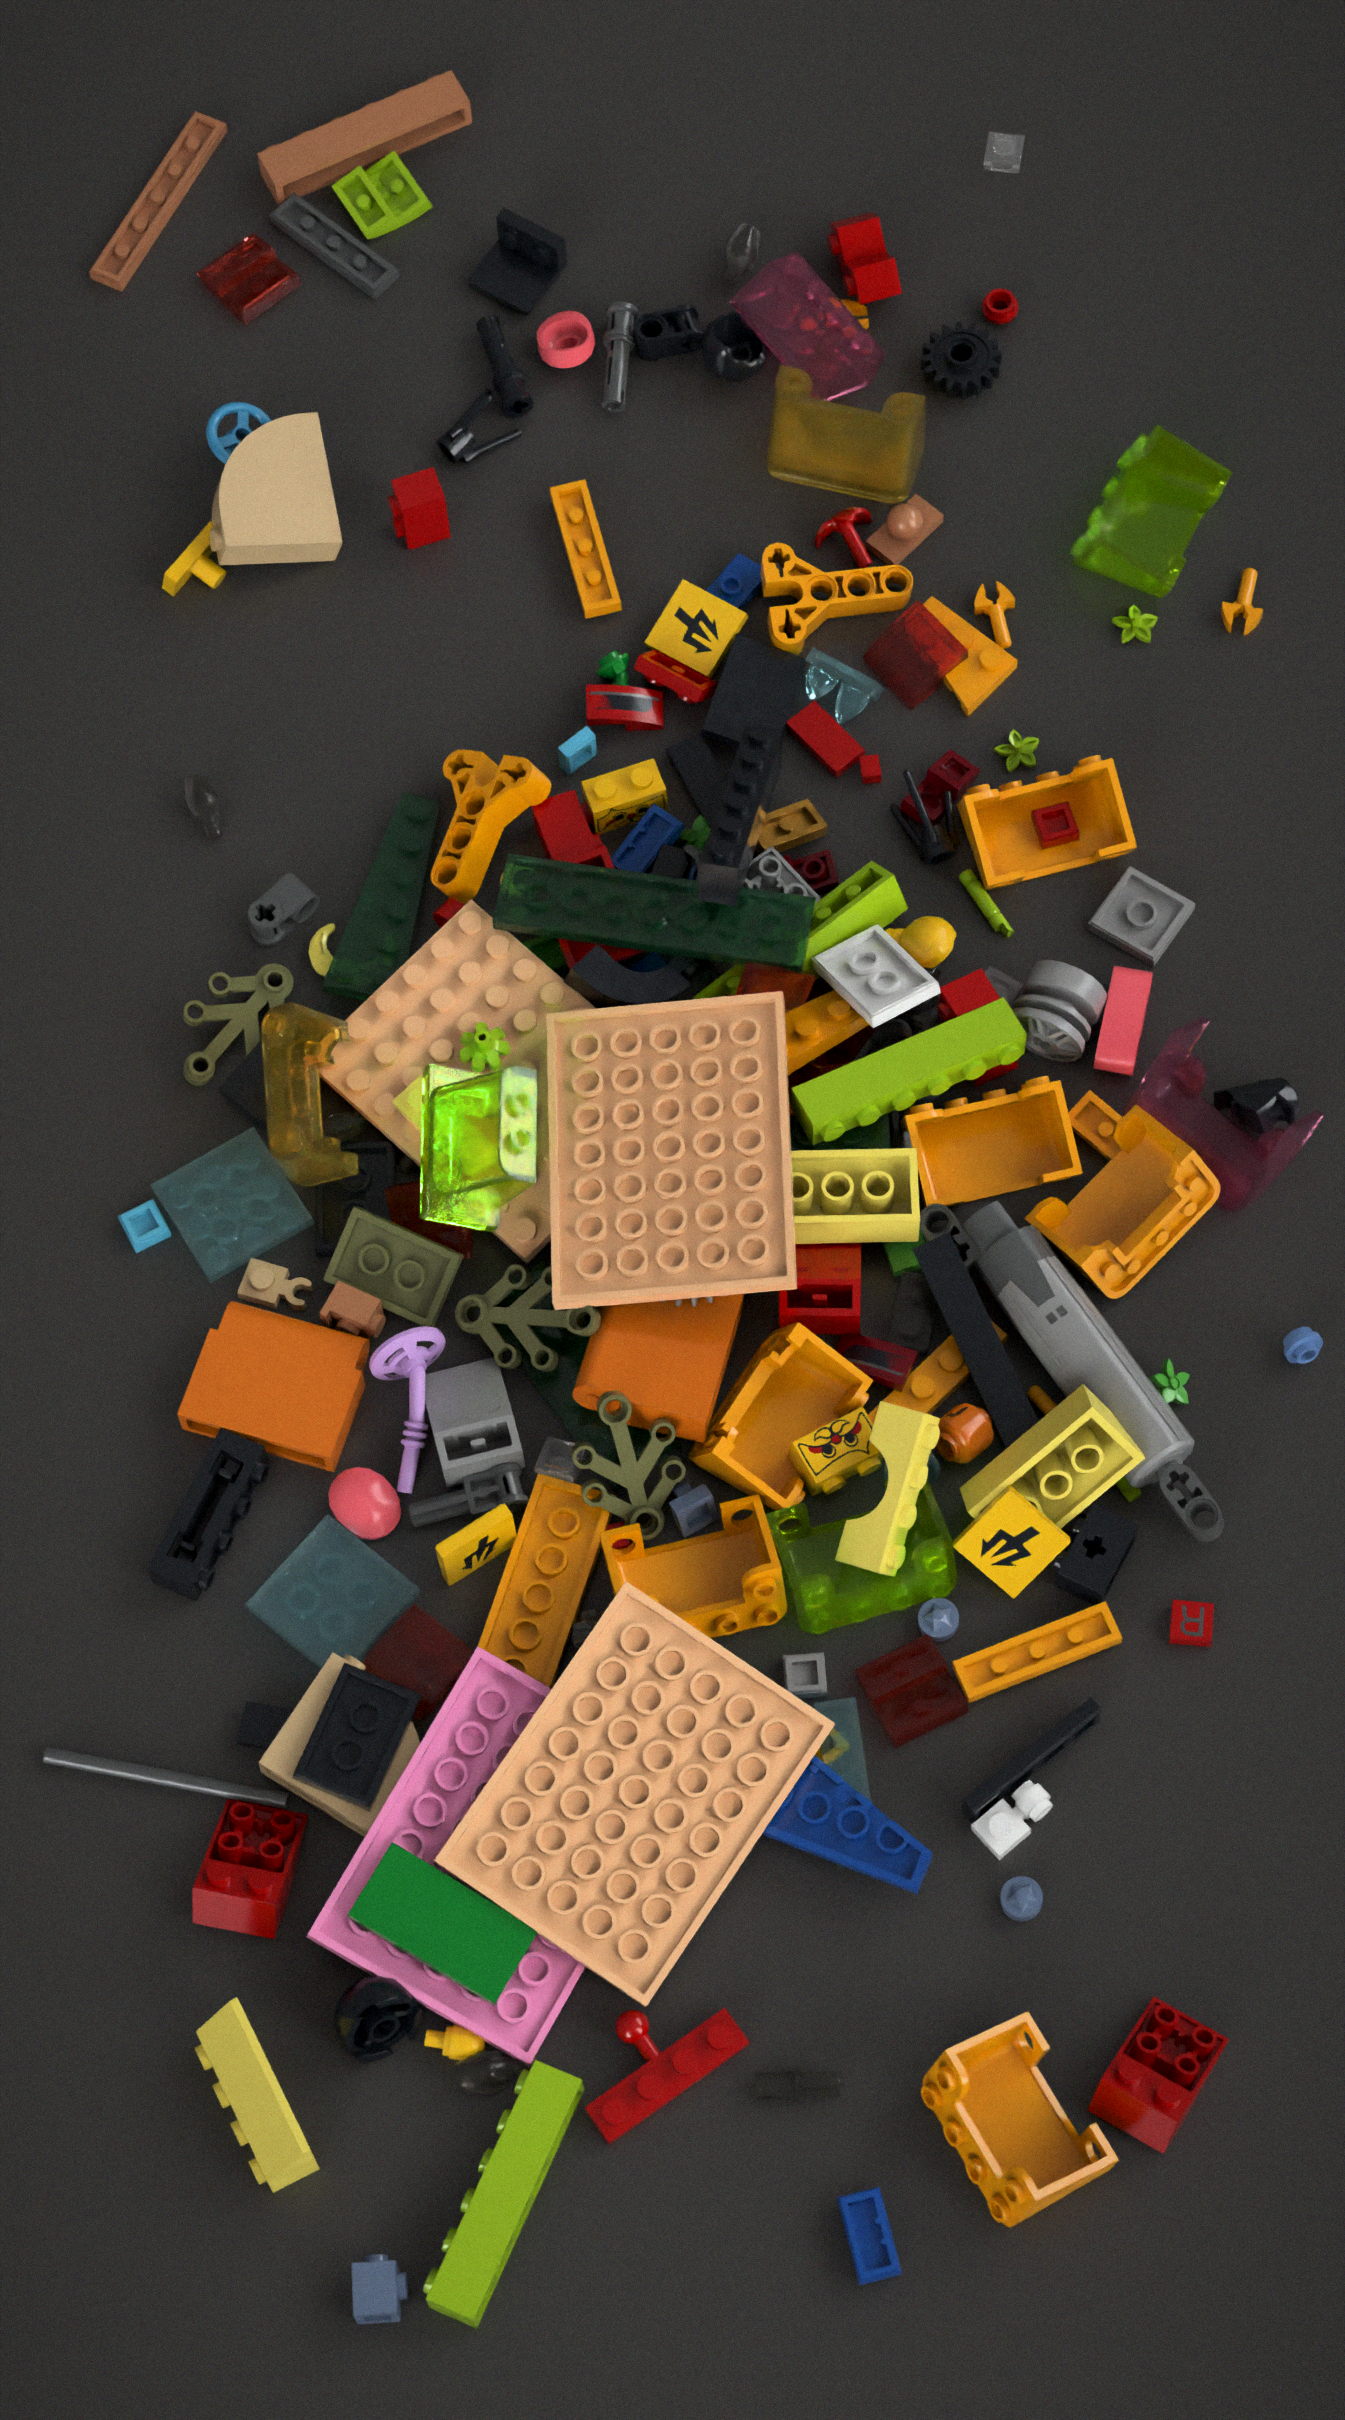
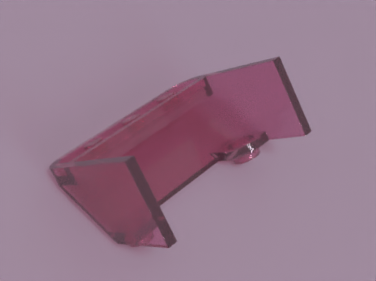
M1203 1016L1173 1030L1126 1105L1124 1116L1137 1104L1193 1148L1221 1185L1220 1194L1215 1203L1226 1211L1237 1212L1249 1206L1293 1163L1324 1115L1317 1110L1288 1125L1286 1130L1281 1128L1270 1130L1263 1134L1258 1142L1234 1125L1232 1121L1199 1095L1207 1083L1208 1073L1204 1063L1191 1050L1209 1023V1020Z

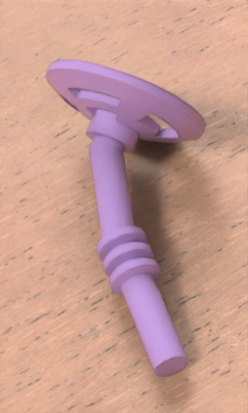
M416 1327L394 1335L375 1350L369 1361V1369L377 1379L391 1381L409 1378V1420L404 1422V1426L408 1428L403 1430L402 1433L406 1438L401 1439L404 1450L396 1490L398 1492L413 1493L420 1448L425 1447L422 1439H426L427 1434L423 1431L427 1430L429 1426L425 1423V1370L440 1356L446 1343L443 1333L435 1327ZM418 1341L434 1342L429 1349L417 1346ZM390 1355H392L388 1363H386L385 1361L388 1359ZM392 1372H394V1373L397 1374V1375H390V1374H386V1373H392Z

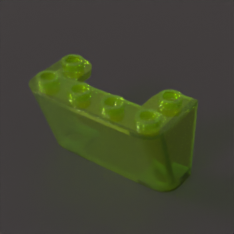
M1156 425L1147 435L1141 433L1132 448L1128 447L1124 451L1116 467L1121 469L1117 478L1112 476L1101 493V496L1106 499L1101 507L1097 505L1086 521L1089 529L1085 535L1081 534L1070 554L1075 556L1072 562L1074 565L1162 599L1173 588L1187 561L1182 555L1201 518L1218 501L1232 471L1161 426Z
M888 1478L883 1479L885 1492L888 1485ZM928 1480L919 1491L915 1505L917 1508L916 1520L914 1525L908 1529L904 1544L906 1550L905 1559L902 1566L897 1569L895 1577L835 1560L846 1520L863 1517L871 1511L814 1528H810L805 1502L765 1514L799 1625L803 1631L822 1634L834 1628L855 1622H863L869 1618L895 1610H903L933 1598H943L954 1589L958 1578L952 1538ZM788 1519L799 1520L797 1525L791 1529L781 1530L779 1528V1525Z

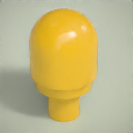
M454 2024L453 2026H447L446 2032L427 2029L424 2046L443 2049L442 2056H448V2059L474 2061L484 2052L485 2041L473 2032Z

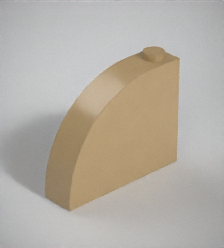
M318 412L293 414L272 420L248 434L231 453L225 464L212 505V529L210 530L209 540L211 550L217 551L219 565L336 560L343 541Z
M332 1652L259 1761V1766L262 1774L365 1837L420 1745V1740L411 1721L371 1811L294 1780L292 1775L344 1663L364 1671L366 1669L365 1665L348 1654H345L342 1658Z

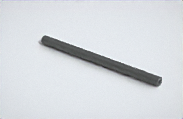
M46 1747L43 1756V1763L282 1809H287L290 1793L51 1747Z

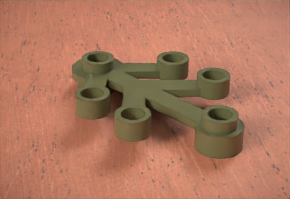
M276 963L267 964L259 969L256 976L229 977L224 972H216L210 976L207 989L211 996L223 998L228 993L255 992L246 1003L204 1005L201 1001L192 1000L184 1006L182 1017L185 1023L190 1026H199L203 1022L230 1020L203 1052H194L186 1058L183 1066V1075L190 1084L203 1086L212 1080L216 1068L215 1062L242 1031L244 1033L246 1053L244 1059L260 1042L258 1013L267 1002L271 1019L269 1030L284 1015V999L290 995L294 985L293 976L285 966ZM271 976H276L281 980V985L272 987L268 984L267 979ZM215 980H222L226 983L227 988L219 991L213 987L212 983ZM190 1008H197L201 1011L202 1016L198 1019H193L188 1015L187 1011ZM203 1061L207 1065V1070L198 1072L193 1068V1063Z
M519 1264L509 1266L505 1271L504 1277L484 1295L470 1294L461 1299L455 1309L458 1326L469 1334H480L494 1353V1360L498 1366L512 1370L517 1368L522 1360L521 1351L517 1347L505 1343L493 1325L507 1324L530 1354L532 1365L543 1372H550L556 1368L559 1361L558 1354L555 1350L544 1346L530 1326L568 1328L570 1332L576 1335L588 1337L599 1329L601 1316L599 1311L590 1305L583 1306L585 1308L568 1309L567 1311L533 1309L552 1291L550 1284L552 1277L551 1266L547 1267L542 1272L541 1278L509 1307H496L513 1289L524 1290L531 1284L532 1274L530 1270ZM518 1271H521L522 1279L519 1283L515 1284L514 1276ZM480 1308L479 1318L473 1321L474 1311ZM590 1314V1323L587 1327L583 1328L582 1320L586 1315ZM511 1350L512 1359L505 1363L504 1355L507 1351ZM548 1352V1362L545 1365H541V1356Z
M616 1390L607 1391L601 1395L597 1402V1412L601 1420L611 1428L620 1465L597 1454L594 1447L585 1441L576 1443L572 1447L570 1455L576 1467L580 1469L589 1468L627 1488L631 1503L607 1493L604 1484L597 1479H590L584 1482L581 1487V1495L587 1505L592 1507L600 1506L623 1518L624 1526L636 1524L637 1517L642 1513L650 1514L649 1521L645 1524H640L643 1540H649L656 1537L663 1529L665 1517L661 1507L675 1484L680 1482L686 1474V1468L680 1458L676 1456L665 1457L659 1466L662 1476L649 1496L646 1497L643 1483L665 1446L672 1443L675 1439L676 1431L668 1419L659 1418L654 1420L649 1428L651 1437L636 1460L626 1423L632 1413L631 1404L622 1392ZM611 1400H617L620 1402L619 1408L613 1412L607 1411V1403ZM662 1426L668 1427L669 1433L663 1438L656 1436L658 1428ZM581 1450H589L591 1452L590 1457L585 1461L577 1459V1454ZM671 1464L679 1465V1471L674 1475L666 1474V1469ZM593 1487L601 1489L598 1497H587L589 1489Z

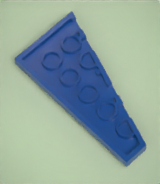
M815 1755L762 1833L764 1836L916 1895L933 1858V1854L928 1848L894 1820L888 1818L860 1792L858 1793Z

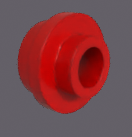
M1003 288L994 289L982 301V314L991 323H1009L1018 313V301L1009 290ZM997 307H1002V308H1004V309H1003V310H998V309H995V308H997Z

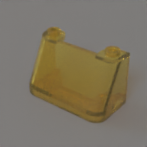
M780 365L775 381L767 449V468L769 473L780 480L884 503L896 504L904 501L911 492L925 447L926 396L908 392L895 393L887 398L882 413L810 398L812 393L811 377L803 370Z
M289 1002L270 1009L264 1015L261 1022L268 1146L270 1153L288 1180L294 1184L308 1187L359 1174L357 1154L341 1151L339 1149V1139L332 1137L323 1139L319 1068L334 1064V1056H331L333 1048L338 1042L344 1043L349 1041L348 1022L294 1002Z

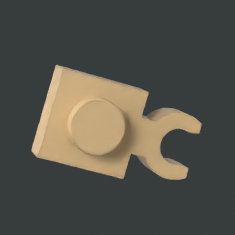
M250 1258L237 1294L239 1299L277 1309L278 1303L282 1299L287 1301L292 1309L304 1311L306 1309V1302L295 1298L294 1294L298 1290L312 1292L313 1284L310 1280L303 1277L288 1280L290 1275L288 1268Z

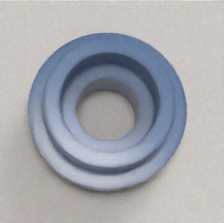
M1299 1327L1291 1331L1284 1338V1355L1291 1363L1305 1364L1311 1362L1318 1356L1323 1346V1339L1319 1333L1312 1331L1310 1327Z

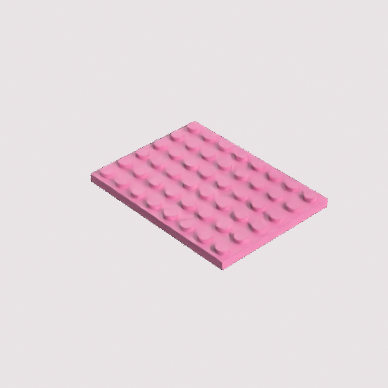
M477 1646L308 1932L307 1938L372 1976L378 1975L397 1980L415 1997L418 2003L452 2023L473 2032L488 2044L529 2067L586 1966L537 1933L493 2006L347 1917L392 1842L478 1893L440 1867L434 1860L547 1697L551 1688Z

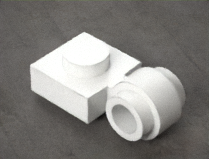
M1028 1780L1013 1793L1012 1798L1016 1801L1013 1809L1002 1798L971 1825V1830L1000 1860L1031 1834V1828L1023 1821L1024 1819L1028 1820L1031 1818L1034 1822H1037L1052 1809L1053 1804L1049 1801L1051 1796L1039 1783L1034 1785L1031 1780Z

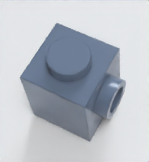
M367 2255L362 2257V2262L352 2263L353 2316L357 2324L401 2322L400 2300L408 2299L407 2273H399L396 2260H388L387 2255Z

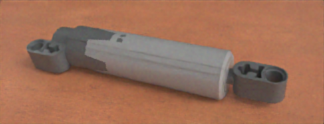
M998 1200L978 1210L963 1225L960 1224L952 1211L945 1205L931 1204L925 1207L920 1213V1230L926 1242L949 1232L954 1244L956 1243L961 1253L968 1258L963 1263L970 1277L974 1278L976 1275L979 1277L1066 1398L1084 1384L1113 1413L1144 1454L1145 1459L1124 1476L1129 1484L1135 1488H1142L1160 1481V1488L1167 1503L1195 1539L1208 1542L1218 1538L1224 1528V1518L1220 1508L1195 1472L1189 1466L1182 1464L1187 1456L1192 1453L1195 1440L1038 1228L1034 1225H1029L1018 1229ZM939 1220L948 1221V1226L943 1232H930L934 1222ZM1179 1480L1183 1485L1186 1484L1192 1497L1188 1503L1182 1493L1177 1488L1174 1489V1482ZM1202 1511H1209L1215 1515L1213 1522L1206 1527H1199L1193 1523L1195 1516Z

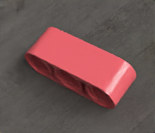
M1114 965L1093 1069L1133 1076L1153 972Z

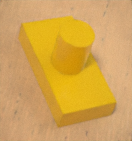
M212 521L204 527L164 573L162 588L173 597L193 574L212 589H215L226 576L227 571L209 558V555L213 552L209 540Z

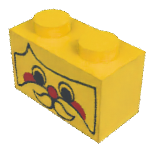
M654 758L581 781L583 802L586 801L593 821L591 824L595 833L602 834L639 822L653 803L668 812L667 790Z
M863 1406L792 1442L788 1456L801 1479L804 1480V1484L811 1496L822 1491L826 1495L831 1494L847 1483L845 1479L857 1473L861 1477L866 1476L882 1465L881 1461L884 1458L882 1453L869 1441L873 1423Z

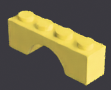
M880 1401L869 1441L879 1449L886 1461L888 1468L887 1489L883 1499L873 1511L863 1517L846 1520L835 1558L836 1561L895 1577L897 1569L902 1566L905 1559L906 1550L904 1544L908 1529L914 1525L916 1520L917 1508L915 1505L918 1494L928 1478L927 1463L930 1452L936 1446L939 1439L940 1430L938 1424L940 1418Z

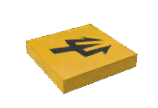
M682 579L644 643L646 647L652 650L656 649L711 679L731 647L736 633L739 634L748 619V615L737 607Z
M1008 1485L953 1541V1547L1014 1599L1070 1543V1537L1013 1487Z
M505 1503L495 1507L436 1545L435 1550L441 1574L449 1587L513 1547L517 1534L513 1514Z

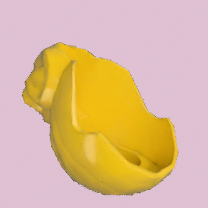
M938 916L920 917L911 922L905 929L888 928L885 930L922 967L930 969L935 968L950 954L957 936L952 925Z

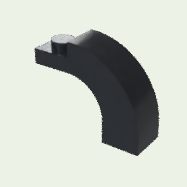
M693 938L662 968L651 972H637L618 964L597 944L570 970L563 982L582 995L595 1008L679 1001L691 985L687 980L701 967L697 960L705 948Z

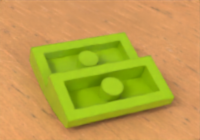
M394 150L366 171L359 165L331 186L368 240L387 234L415 220L433 208L429 199Z

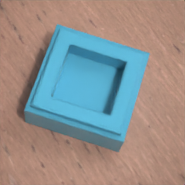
M587 726L557 748L559 767L567 775H571L597 755L595 734Z
M154 1199L117 1216L136 1253L172 1236Z

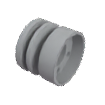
M1054 960L1037 961L1031 966L1022 985V995L1015 1000L1012 1010L1027 1033L1025 1048L1034 1054L1050 1060L1069 1062L1080 1058L1085 1049V1042L1091 1036V1026L1097 1023L1105 1006L1107 993L1094 977L1075 966Z

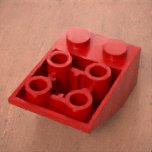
M862 1243L795 1244L797 1289L779 1291V1328L799 1322L813 1334L843 1335L848 1333L860 1335Z
M227 1798L192 1888V1923L275 1939L287 1906L308 1821V1814Z
M1153 1997L1102 2076L1087 2110L1164 2154L1181 2127L1229 2039L1162 2000Z

